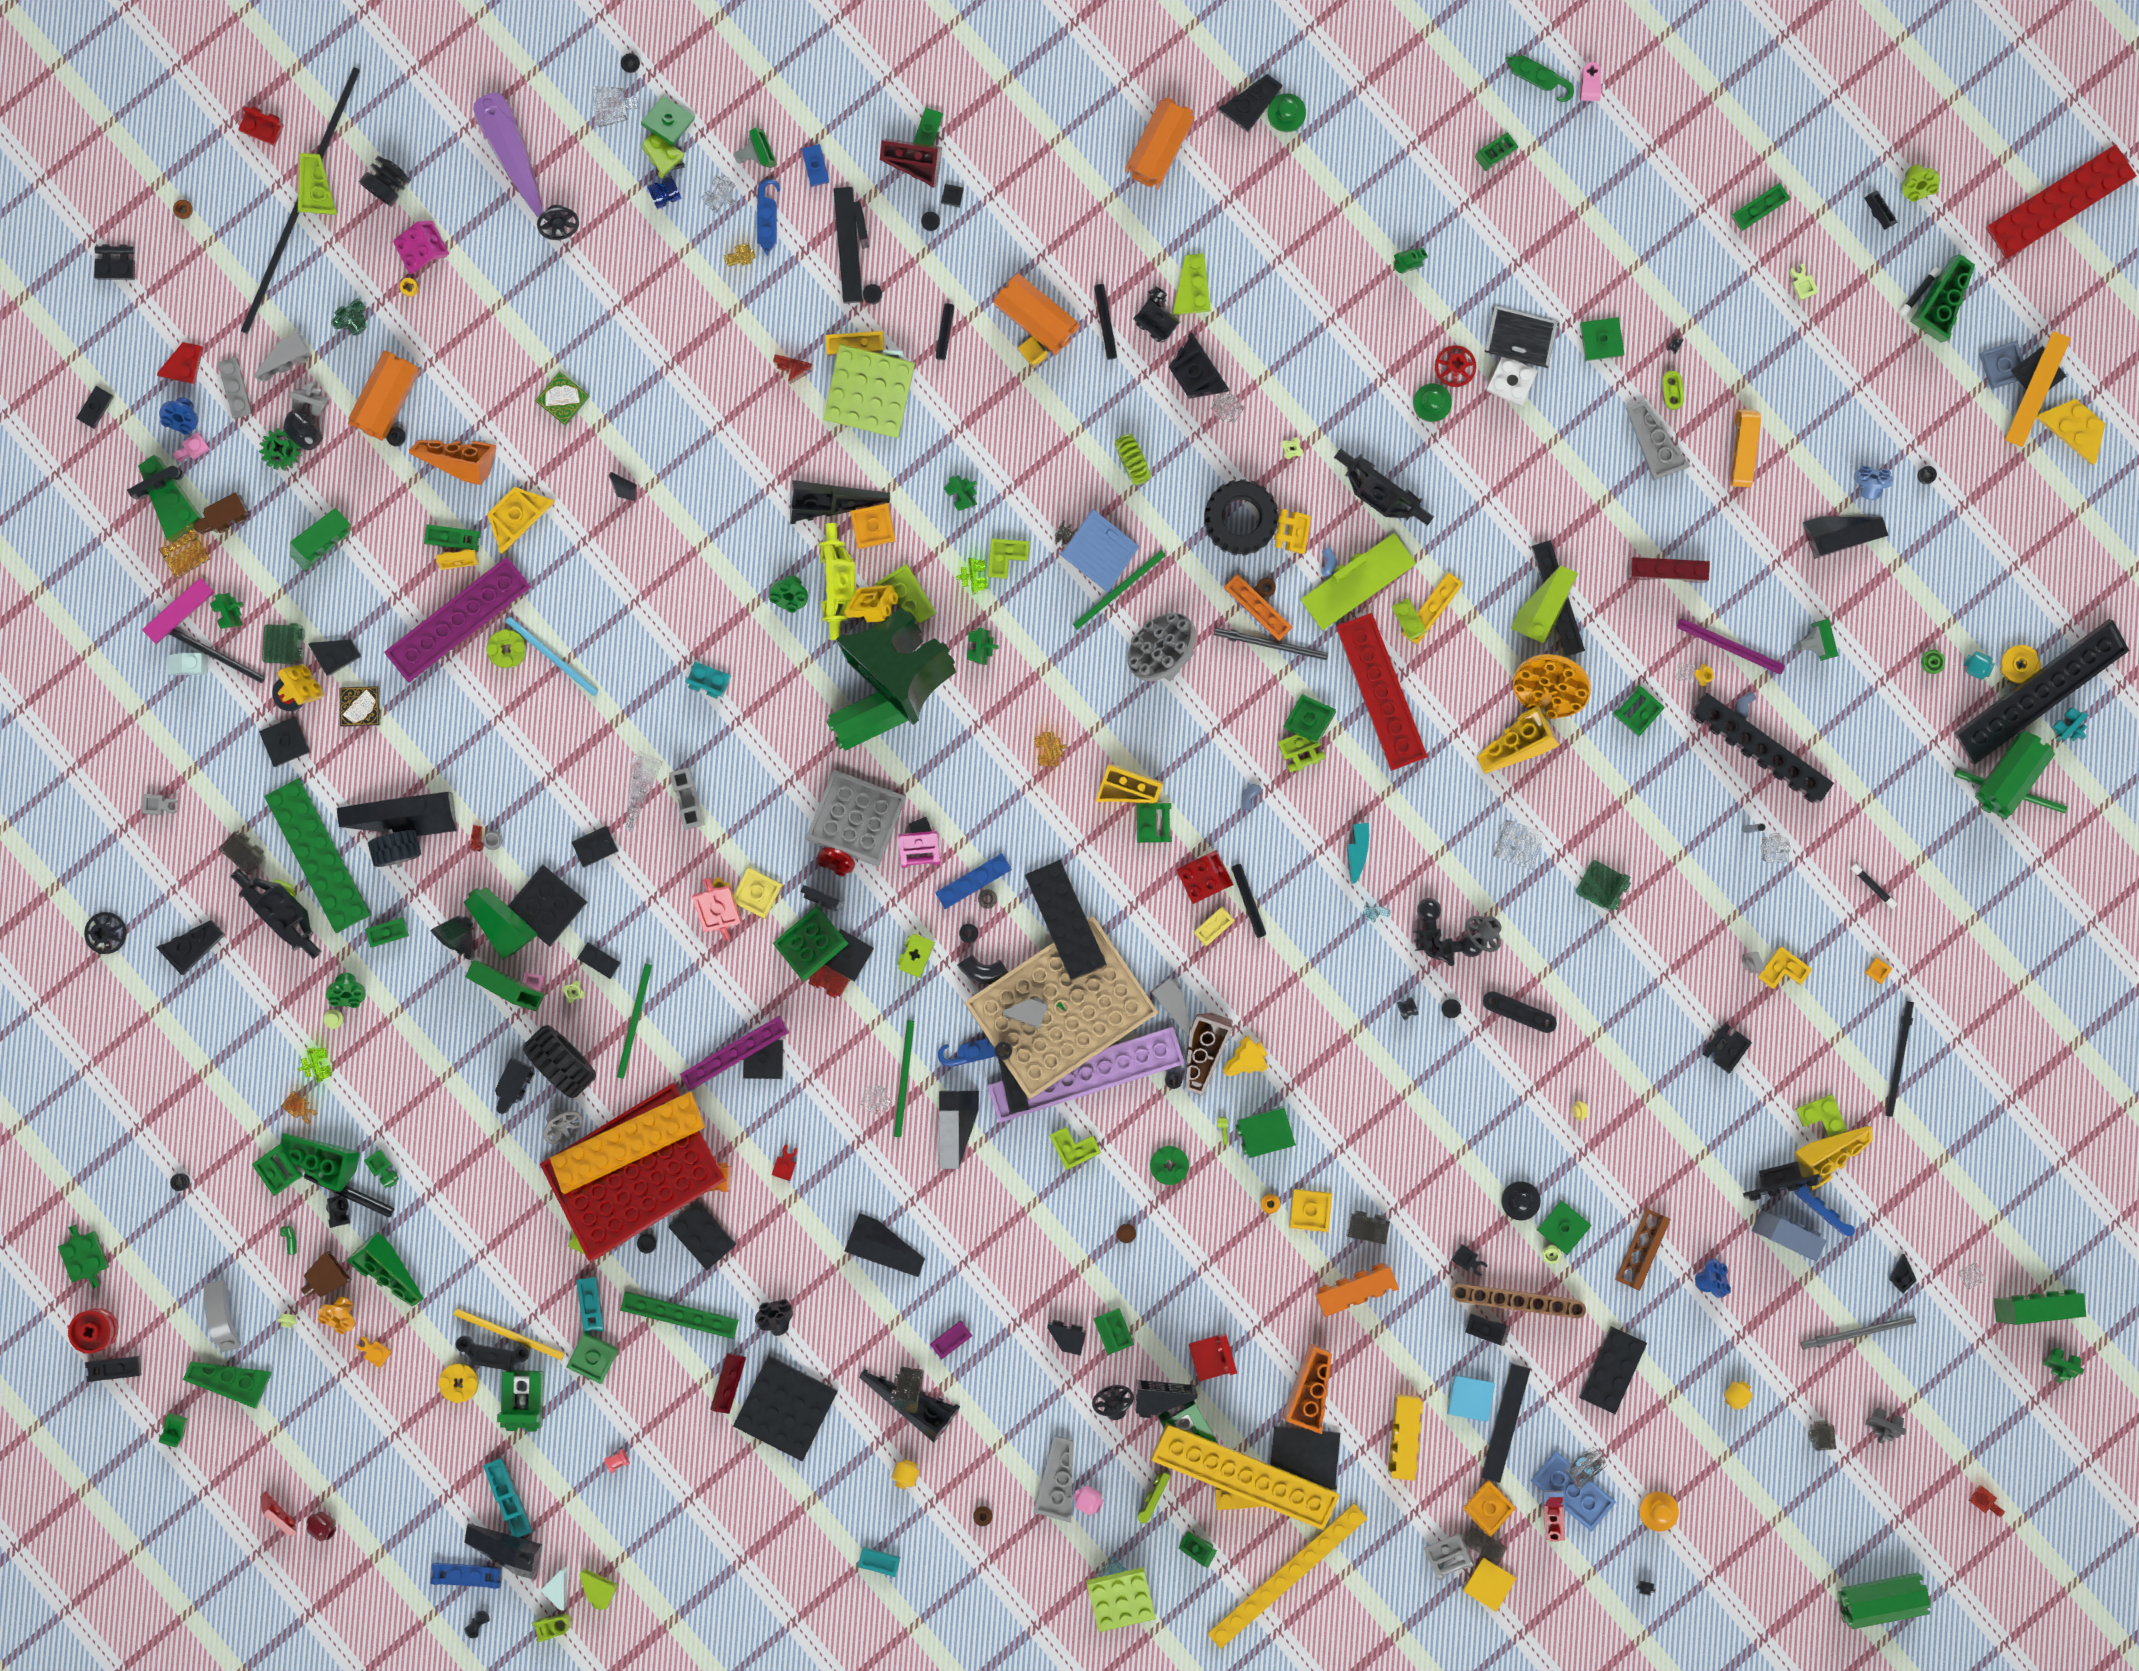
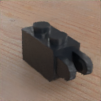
M510 1058L495 1089L496 1095L500 1097L496 1107V1111L499 1114L508 1112L513 1103L515 1104L523 1100L526 1094L524 1088L527 1083H531L535 1075L533 1073L534 1067L515 1058Z

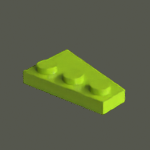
M300 153L297 212L337 215L319 154Z
M1204 253L1185 255L1172 315L1210 312Z
M908 564L903 565L874 584L875 586L892 585L898 596L897 604L907 613L910 611L920 624L937 614Z

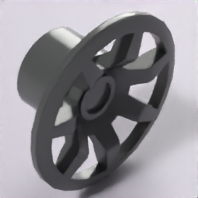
M1472 916L1468 918L1465 928L1470 940L1484 951H1497L1501 946L1499 932L1502 926L1500 922L1493 916L1486 918ZM1470 930L1477 931V934L1472 936ZM1481 937V938H1482L1481 944H1479V943L1476 941V939H1478V938ZM1487 942H1489L1492 948H1487Z

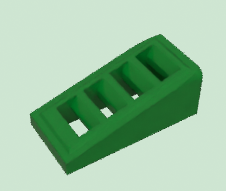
M1507 132L1480 149L1475 155V159L1484 171H1487L1517 150L1519 146ZM1503 140L1508 145L1509 149H1507L1505 145L1502 143Z

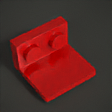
M1217 850L1177 869V873L1193 904L1233 885Z
M1226 1333L1189 1343V1349L1199 1381L1228 1373L1230 1375L1237 1374Z

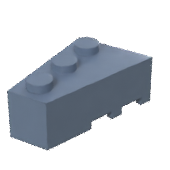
M1763 1210L1760 1211L1752 1232L1764 1236L1809 1259L1818 1261L1827 1241L1820 1237L1821 1233L1810 1229L1808 1232L1804 1230L1805 1225L1796 1221L1792 1224L1789 1222L1790 1218L1779 1214L1777 1217Z

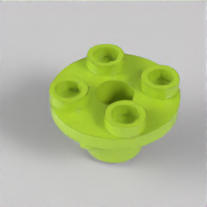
M1919 164L1913 165L1905 173V179L1901 185L1902 193L1910 202H1916L1929 195H1934L1939 191L1940 176L1932 168H1924Z

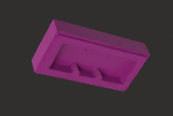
M960 1320L931 1342L930 1346L942 1360L973 1335Z

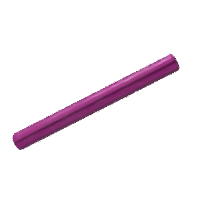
M1681 618L1677 623L1678 629L1777 674H1782L1785 669L1784 664Z

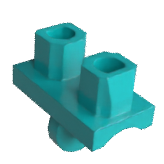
M2071 707L2064 713V716L2071 722L2066 726L2061 720H2058L2051 727L2057 735L2055 739L2059 742L2061 740L2065 741L2072 733L2073 735L2070 739L2073 742L2077 738L2081 740L2086 738L2084 730L2087 726L2082 724L2079 727V725L2089 715L2085 711L2080 712Z

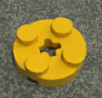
M2027 645L2010 647L2003 653L2000 660V673L2008 681L2015 684L2023 683L2041 668L2037 652ZM2021 659L2025 667L2018 669L2016 661L2018 662Z
M455 1363L443 1370L438 1386L440 1392L447 1400L460 1403L471 1399L476 1394L479 1378L472 1366L464 1363ZM455 1378L458 1380L463 1379L462 1388L454 1385L456 1383L454 1381Z

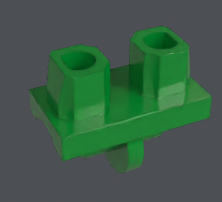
M1423 247L1417 250L1412 249L1399 252L1394 255L1396 259L1394 267L1397 272L1402 274L1419 269L1424 266L1422 261L1427 259L1428 255Z
M959 475L948 479L950 482L944 487V490L949 496L957 492L960 498L954 502V506L958 511L973 508L977 505L973 498L977 494L974 489L978 485L976 481L970 483L967 477L962 480Z
M230 593L215 595V600L210 603V606L214 612L221 611L223 617L217 621L219 627L226 629L242 626L243 624L239 616L242 615L240 609L244 607L243 602H236L235 597H231Z
M977 628V631H970L968 633V640L971 643H976V650L967 651V660L987 665L988 657H993V650L999 649V645L994 644V637H989L990 630Z
M2054 1348L2051 1350L2049 1357L2043 1360L2042 1365L2052 1368L2051 1374L2056 1376L2055 1381L2057 1383H2062L2064 1379L2070 1381L2071 1377L2076 1378L2079 1374L2083 1375L2084 1369L2081 1368L2082 1359L2080 1357L2071 1355L2067 1362L2062 1360L2064 1351Z

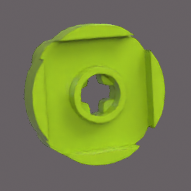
M503 629L491 636L486 652L491 662L500 668H514L525 659L526 644L522 636L515 631ZM508 644H510L511 653L506 652L505 654H503L502 647L504 645L507 646Z

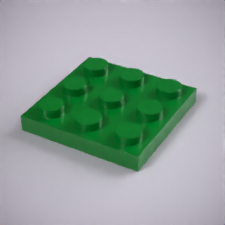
M817 905L773 942V945L803 982L849 944Z

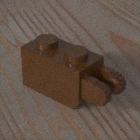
M235 492L204 508V518L198 520V522L196 521L194 530L200 534H206L211 531L224 533L230 529L229 526L245 522L251 514L241 495Z

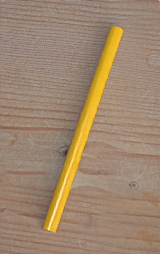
M456 1308L453 1314L456 1317L559 1360H562L565 1354Z

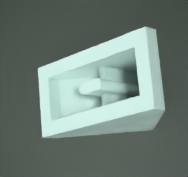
M562 1567L540 1590L559 1610H565L567 1607V1567Z

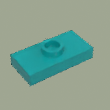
M863 1547L858 1567L896 1577L901 1557Z

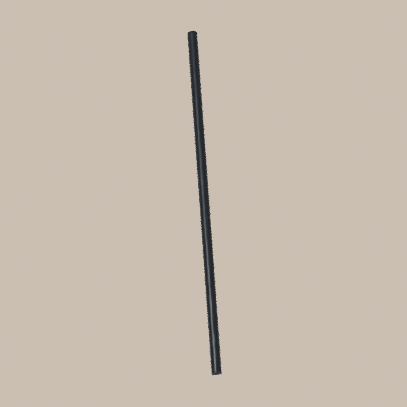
M353 67L316 154L320 155L321 160L325 155L360 73L358 68ZM298 197L241 328V332L248 334L300 213L297 212Z

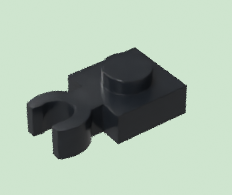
M1463 1244L1459 1246L1451 1258L1453 1262L1466 1271L1472 1267L1473 1272L1478 1276L1482 1274L1478 1272L1477 1267L1483 1265L1487 1268L1488 1266L1483 1261H1476L1478 1254Z

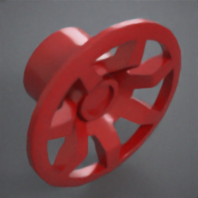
M1453 345L1444 348L1435 360V372L1438 379L1450 387H1461L1468 384L1476 373L1475 357L1467 348ZM1458 349L1462 350L1461 354L1453 355L1451 350ZM1445 352H1448V361L1440 360V357ZM1465 353L1470 356L1472 362H1467L1464 356ZM1438 363L1447 366V369L1441 375L1438 370ZM1473 365V370L1469 377L1465 369ZM1449 373L1453 374V383L1447 382L1443 377ZM1460 374L1467 379L1462 383H1456L1457 376Z

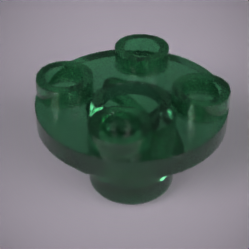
M357 298L349 306L339 307L334 312L336 316L331 320V325L334 329H347L353 336L363 333L367 328L363 315L366 305Z

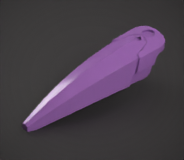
M493 92L484 95L474 103L473 110L477 123L485 139H488L491 149L508 177L534 214L539 217L543 213L540 194L522 133L517 127V121L512 108L499 93Z

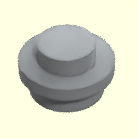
M488 831L483 837V844L487 849L496 850L502 845V836L497 831Z

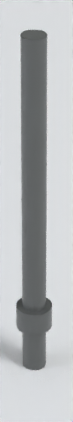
M1910 1316L1829 1336L1820 1335L1816 1336L1815 1339L1800 1342L1802 1350L1812 1347L1821 1348L1829 1343L1915 1324L1916 1318L1915 1316Z

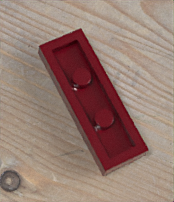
M727 1353L710 1410L730 1414L747 1357Z

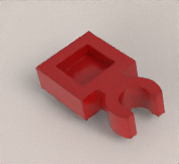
M784 1145L782 1149L784 1157H777L772 1176L791 1181L797 1163L791 1160L796 1156L798 1148H794V1152L789 1154L787 1152L788 1145Z

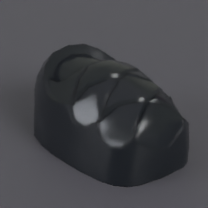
M296 408L287 414L283 429L297 445L307 451L320 445L323 439L320 429L304 410Z

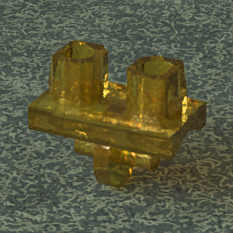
M1042 732V735L1034 738L1036 748H1045V754L1038 755V765L1048 767L1060 766L1058 758L1063 757L1062 750L1067 749V744L1061 745L1060 738H1055L1054 732Z

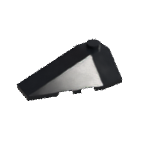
M1821 516L1803 522L1814 559L1889 536L1883 517Z
M456 916L430 930L444 946L455 950L459 955L465 953L463 956L468 960L475 958V929L472 927L474 923L467 916Z
M939 1091V1169H959L979 1111V1091Z
M861 1213L857 1217L844 1252L919 1277L925 1261L922 1255L901 1240L879 1220Z
M468 1523L464 1543L518 1576L532 1580L537 1579L542 1544Z

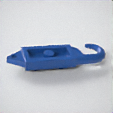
M774 179L761 181L757 190V243L761 245L767 256L773 246L777 244V205L773 199L765 197L767 185H774L777 191L780 192V185Z
M988 1038L962 1044L958 1049V1058L949 1060L944 1058L943 1052L949 1047L948 1044L943 1045L938 1051L939 1062L946 1067H954L996 1057L995 1049Z

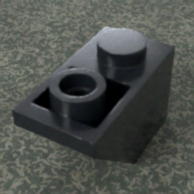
M1053 1320L1052 1323L1048 1322L1047 1328L1061 1351L1081 1356L1086 1336V1330H1083V1326L1072 1324L1071 1327L1064 1326V1322Z

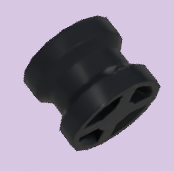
M1412 997L1407 998L1405 1002H1397L1404 1021L1409 1016L1419 1015Z

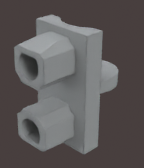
M312 381L308 386L302 385L301 390L291 391L289 398H293V409L304 410L305 403L311 404L309 413L316 416L322 414L324 407L329 405L330 400L320 396L321 390L316 389V383Z

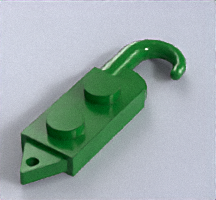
M1522 54L1521 56L1505 58L1512 70V74L1544 91L1553 90L1557 84L1565 87L1568 90L1567 96L1563 98L1557 97V101L1567 102L1573 97L1574 87L1572 83L1555 74L1554 71Z

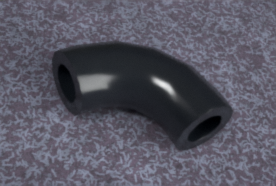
M973 954L957 964L958 968L970 980L980 984H992L1009 973L1001 960L991 965H984Z

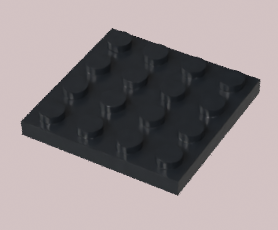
M768 1355L733 1427L803 1462L838 1390Z

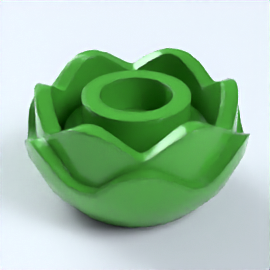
M1937 650L1927 651L1921 658V666L1929 674L1939 673L1945 667V657Z

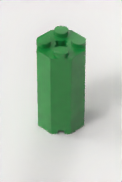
M877 691L829 714V719L826 722L831 732L835 730L837 734L835 740L839 749L844 748L846 751L908 720Z
M2026 731L2016 736L1975 793V798L1982 804L1981 808L1985 812H1993L2005 820L2013 814L2055 755L2048 743H2045V745L2041 744L2040 737Z
M1917 1572L1841 1587V1591H1837V1599L1839 1603H1842L1843 1611L1840 1613L1843 1623H1847V1626L1853 1630L1929 1615L1930 1611L1928 1608H1930L1931 1604L1926 1585H1921L1920 1580H1924L1922 1575Z

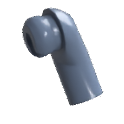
M1752 691L1736 702L1735 713L1744 719L1749 715L1748 704L1756 699Z

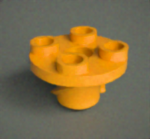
M338 1297L333 1305L325 1304L320 1306L317 1320L321 1324L333 1327L337 1333L345 1334L346 1331L353 1330L356 1324L354 1318L350 1315L353 1303L345 1297Z
M1652 1492L1647 1494L1642 1500L1639 1507V1515L1646 1527L1653 1531L1662 1532L1669 1530L1675 1525L1679 1517V1508L1675 1499L1665 1492Z

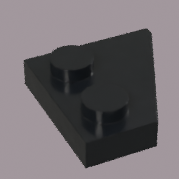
M351 639L311 642L308 644L328 677L362 657Z

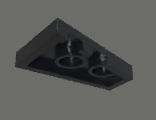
M1267 74L1249 86L1248 89L1233 97L1225 105L1220 106L1218 111L1249 133L1283 85Z
M210 920L156 948L181 975H185L226 934L214 921Z

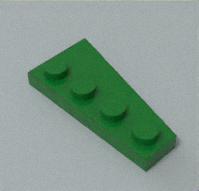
M190 1362L183 1380L257 1409L272 1372Z

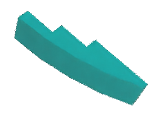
M500 1458L483 1465L495 1501L500 1506L511 1535L521 1538L533 1533L526 1511L503 1459Z

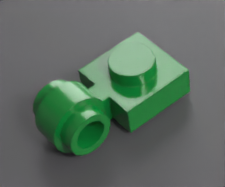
M382 1149L364 1160L374 1177L381 1174L382 1177L379 1180L385 1188H391L397 1184L399 1177L394 1170L387 1171L392 1164Z

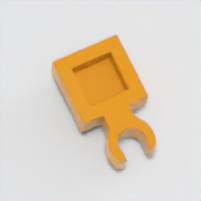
M361 1337L360 1339L365 1342V1346L361 1347L356 1344V1349L367 1352L364 1358L378 1368H381L392 1351L377 1340L370 1344L366 1337Z

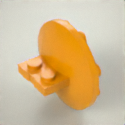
M1543 654L1531 657L1519 665L1514 675L1513 689L1517 699L1528 710L1539 705L1540 708L1546 710V714H1544L1546 717L1555 719L1574 715L1587 705L1591 695V681L1585 670L1574 661L1559 655Z

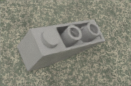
M296 332L281 339L256 371L254 377L259 381H268L278 372L284 373L295 364L300 365L307 362V358L312 355L303 336Z

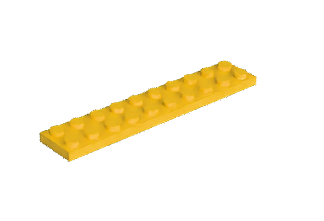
M1167 1422L1150 1456L1153 1462L1321 1530H1324L1340 1497L1338 1492Z

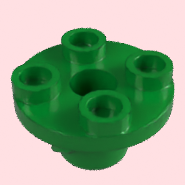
M1289 93L1280 94L1269 104L1268 119L1270 125L1278 131H1297L1305 121L1306 107L1303 101L1296 95Z
M1435 383L1426 384L1419 388L1413 399V408L1417 417L1426 422L1441 421L1449 414L1452 407V399L1448 390Z
M790 575L786 576L784 580H779L772 584L769 600L788 612L795 613L806 605L808 592L801 585L802 581L798 577Z
M351 973L339 974L335 982L326 989V998L331 1006L357 1008L366 997L364 986L356 982V977Z

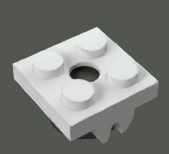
M1501 357L1486 391L1522 407L1538 370L1516 360Z

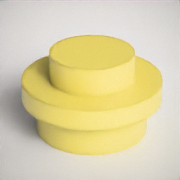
M1576 1101L1572 1107V1114L1578 1121L1588 1117V1107L1585 1102Z

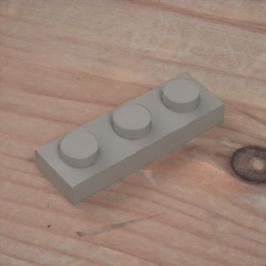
M235 357L217 362L232 418L236 419L253 414L238 358Z

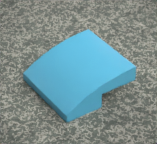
M1454 1375L1447 1414L1488 1422L1495 1383Z

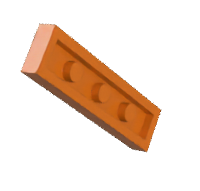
M1238 574L1224 586V589L1278 642L1293 628Z

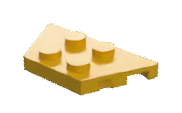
M2077 399L2037 415L2036 419L2088 463L2094 465L2097 462L2105 423Z
M514 487L487 513L499 552L503 555L555 501Z

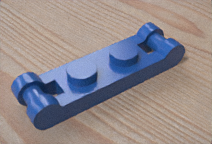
M1799 1186L1800 1189L1794 1191L1798 1198L1838 1232L1846 1236L1854 1235L1855 1228L1850 1224L1840 1221V1215L1833 1209H1830V1211L1824 1207L1825 1202L1819 1197L1813 1198L1808 1187Z
M432 1563L431 1565L433 1577L430 1579V1584L501 1588L499 1576L502 1574V1567ZM441 1571H446V1577H440ZM487 1573L492 1574L491 1580H486Z

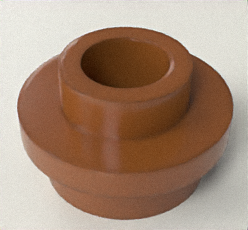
M178 200L173 206V212L176 217L187 219L192 215L193 207L187 200ZM182 207H186V211L184 213H181Z

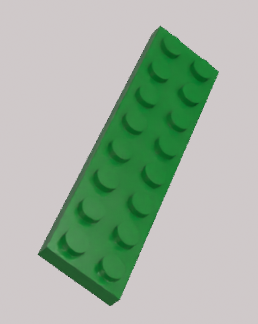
M298 778L265 795L266 802L334 932L339 933L371 916L301 779Z

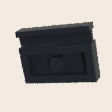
M604 826L571 842L583 868L619 852L608 826Z

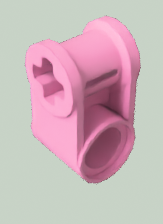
M1589 62L1581 71L1580 101H1600L1601 69L1597 63ZM1589 69L1592 73H1594L1593 76H1590V73H1587Z

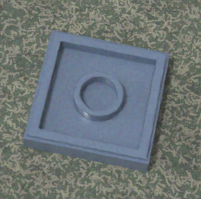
M2018 341L1979 353L1991 390L2018 381L2011 372L2013 368L2024 361Z

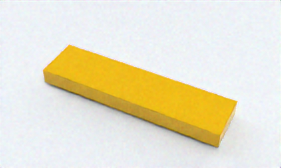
M1449 572L1417 612L1427 632L1464 584ZM1403 631L1402 635L1408 639L1406 633ZM1426 633L1411 640V642L1418 645Z

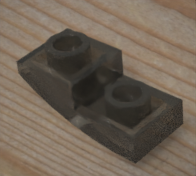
M1472 1526L1464 1539L1467 1547L1498 1565L1508 1549L1507 1546Z

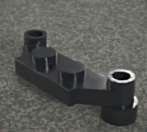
M466 1335L459 1337L455 1343L457 1350L465 1352L472 1360V1365L510 1371L511 1366L518 1362H524L530 1357V1349L524 1345L518 1346L515 1350L475 1344L472 1338ZM463 1340L468 1342L467 1346L463 1344ZM521 1350L526 1352L525 1356L521 1354Z

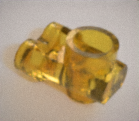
M749 243L735 246L736 253L723 255L725 264L728 267L741 263V266L752 263V259L756 258L755 252L750 248Z

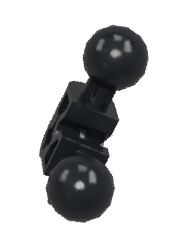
M1426 898L1419 902L1417 914L1424 921L1425 930L1413 931V933H1418V938L1414 939V942L1419 943V948L1415 949V951L1424 950L1427 956L1442 960L1449 966L1455 964L1454 953L1462 952L1467 957H1476L1482 953L1483 950L1477 947L1467 934L1458 941H1453L1452 938H1444L1440 941L1441 929L1437 928L1436 920L1441 915L1439 902L1433 898ZM1480 937L1476 941L1481 944L1482 938ZM1432 943H1434V946L1438 947V950H1435L1434 952L1435 954H1432L1431 951H1428V948H1431Z

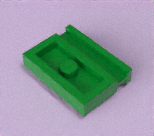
M1120 1308L1093 1318L1108 1355L1134 1345Z

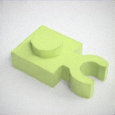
M1803 264L1799 265L1800 273H1796L1794 268L1789 270L1790 275L1796 279L1792 286L1799 301L1819 293L1812 275L1805 276L1806 268Z

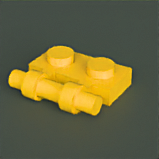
M1281 509L1279 520L1277 521L1279 523L1277 533L1274 536V540H1276L1275 548L1282 549L1283 542H1286L1285 550L1305 554L1311 516L1291 512V517L1288 518V510ZM1286 525H1289L1288 535H1285Z

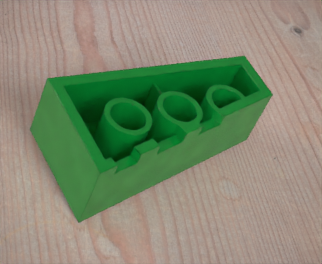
M1961 254L1951 257L1910 322L1940 343L1949 341L1975 264Z
M152 455L138 465L143 481L167 468L163 461L155 455ZM175 479L167 482L164 488L160 490L154 489L149 492L166 540L172 543L192 530L196 521L198 522V520L202 519V516Z
M2065 1289L2064 1293L2047 1291V1294L2030 1293L2029 1296L2012 1295L2011 1297L1994 1298L1996 1322L2021 1325L2087 1317L2084 1293L2076 1292V1289Z

